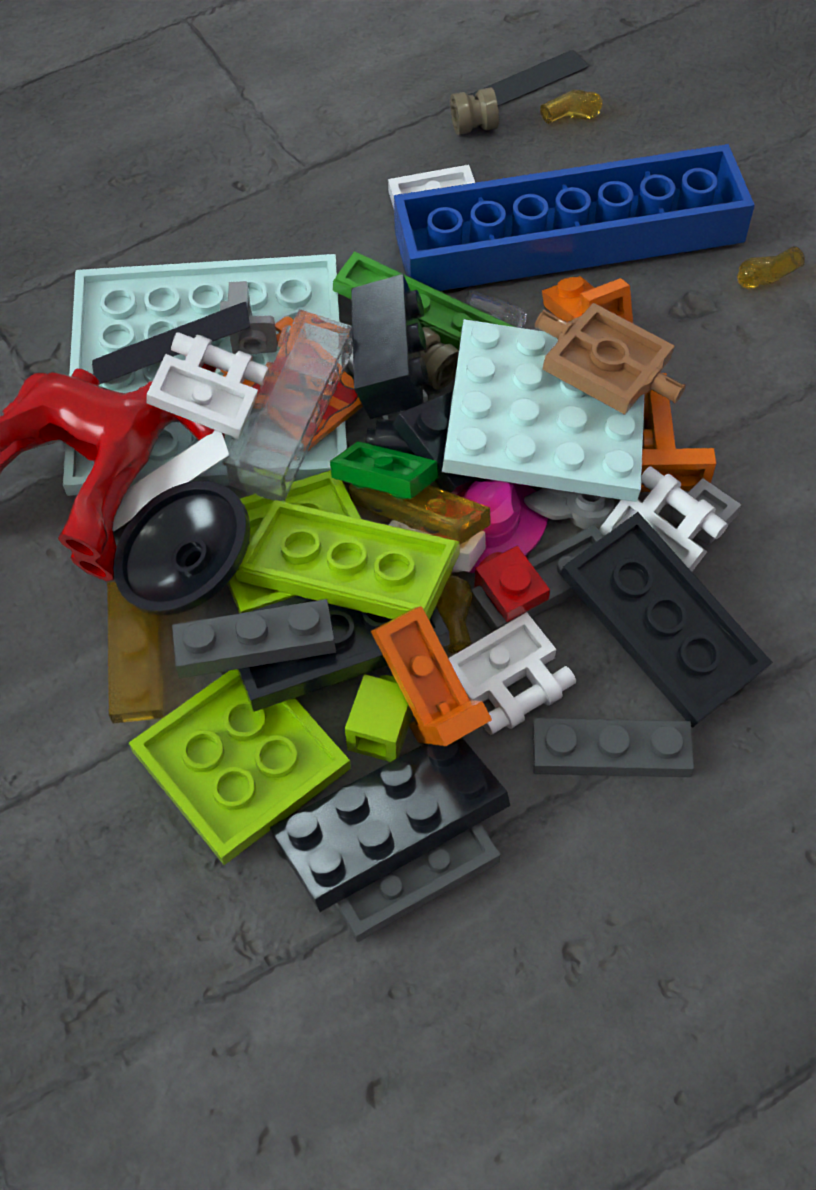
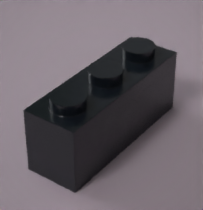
M403 274L351 288L354 390L369 418L373 419L423 404V385L429 383V377L425 362L420 351L426 350V339L422 326L418 321V318L424 317V307L418 290H410Z

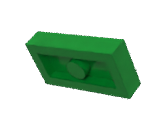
M359 441L330 460L332 478L352 483L353 486L358 488H371L390 493L393 497L400 499H412L438 478L436 460Z

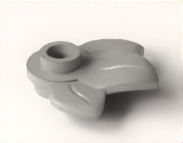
M543 488L524 497V503L538 514L552 520L570 518L574 525L582 529H587L594 524L597 528H600L614 510L613 498Z

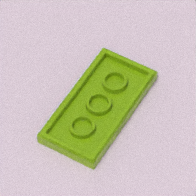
M274 500L248 544L244 559L235 576L239 582L317 601L327 599L329 604L394 619L415 607L422 606L430 620L460 554L459 541Z

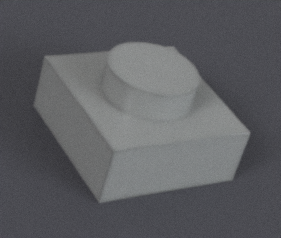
M704 478L688 492L698 502L704 499L716 508L715 514L727 522L728 525L739 514L741 504ZM673 508L671 519L681 524L685 516ZM703 529L696 534L699 539L708 545L715 540Z

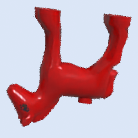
M204 363L201 367L211 372H216V367ZM75 369L71 376L53 372L49 374H33L25 380L14 401L2 410L4 415L0 416V474L22 452L62 441L74 448L86 459L93 461L94 466L75 498L68 520L58 540L63 546L72 551V562L84 572L104 581L114 580L113 566L117 549L112 530L114 517L124 494L148 462L159 434L172 421L180 422L198 441L212 434L214 429L147 404V393L153 381H149L148 384L136 391L120 393L100 387L99 380L93 374L83 369Z

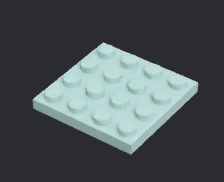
M464 319L442 472L637 502L641 491L644 394L638 398L626 414H623L542 369L545 356L558 342L557 338L543 331Z

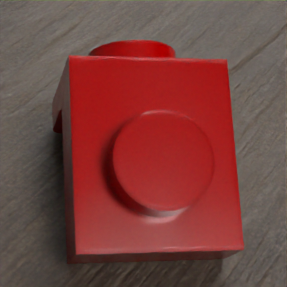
M518 545L504 553L494 552L480 562L479 566L475 567L474 588L479 585L482 587L506 622L549 600V587Z

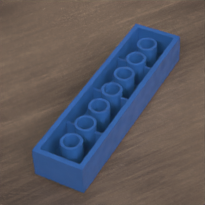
M729 144L398 194L394 195L395 235L406 276L438 291L744 243L755 205Z

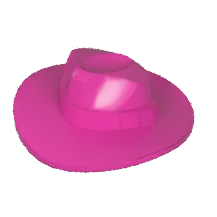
M488 479L483 482L475 481L468 489L449 498L442 492L432 510L430 523L485 532L486 549L469 572L475 573V567L479 566L485 557L494 552L504 553L518 545L523 554L527 556L541 540L548 518L533 511L524 503V497L536 492L531 486Z

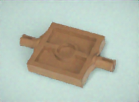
M592 303L582 316L568 322L549 313L547 310H543L536 320V329H540L558 339L556 345L545 356L542 369L623 414H626L638 398L648 393V391L653 390L673 401V403H677L685 390V384L661 373L662 369L671 359L675 348L674 345L595 303Z

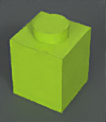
M364 674L345 726L348 751L388 762L399 758L413 713L393 676L382 675L378 678Z

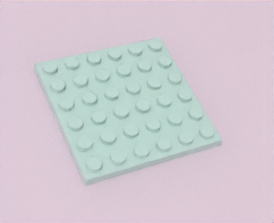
M327 254L76 270L69 376L72 375L75 369H83L93 374L92 360L220 311V302L228 301L229 282L247 281L252 316H273L275 324L284 317L292 318L306 337L342 368L338 293L333 291V280L337 276L336 255ZM230 336L211 343L215 347L233 353ZM278 345L276 352L249 355L253 356L252 361L271 368L290 352L283 350ZM182 354L174 356L175 358H178L183 361L186 358V356ZM162 361L105 382L99 386L120 393L136 391L148 384L149 381L154 380ZM216 368L215 373L223 376L224 373H222L220 369ZM252 408L239 439L225 434L224 440L229 455L189 482L211 481L224 486L298 481L330 471V460L347 449L346 423L344 421L304 454L257 410ZM172 421L159 434L148 462L136 476L130 487L197 443L198 440L180 422ZM65 443L63 487L67 496L78 495L94 466V462L86 459Z

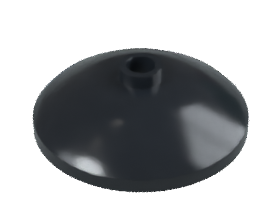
M211 481L183 483L160 493L150 500L129 522L117 545L113 569L115 582L122 596L138 610L160 616L186 612L214 597L232 579L241 565L248 548L250 519L244 504L229 488Z

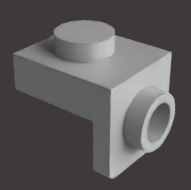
M247 281L229 282L228 301L220 302V311L246 302L250 322L249 328L229 335L233 354H236L238 351L248 354L276 352L278 342L274 317L252 316Z

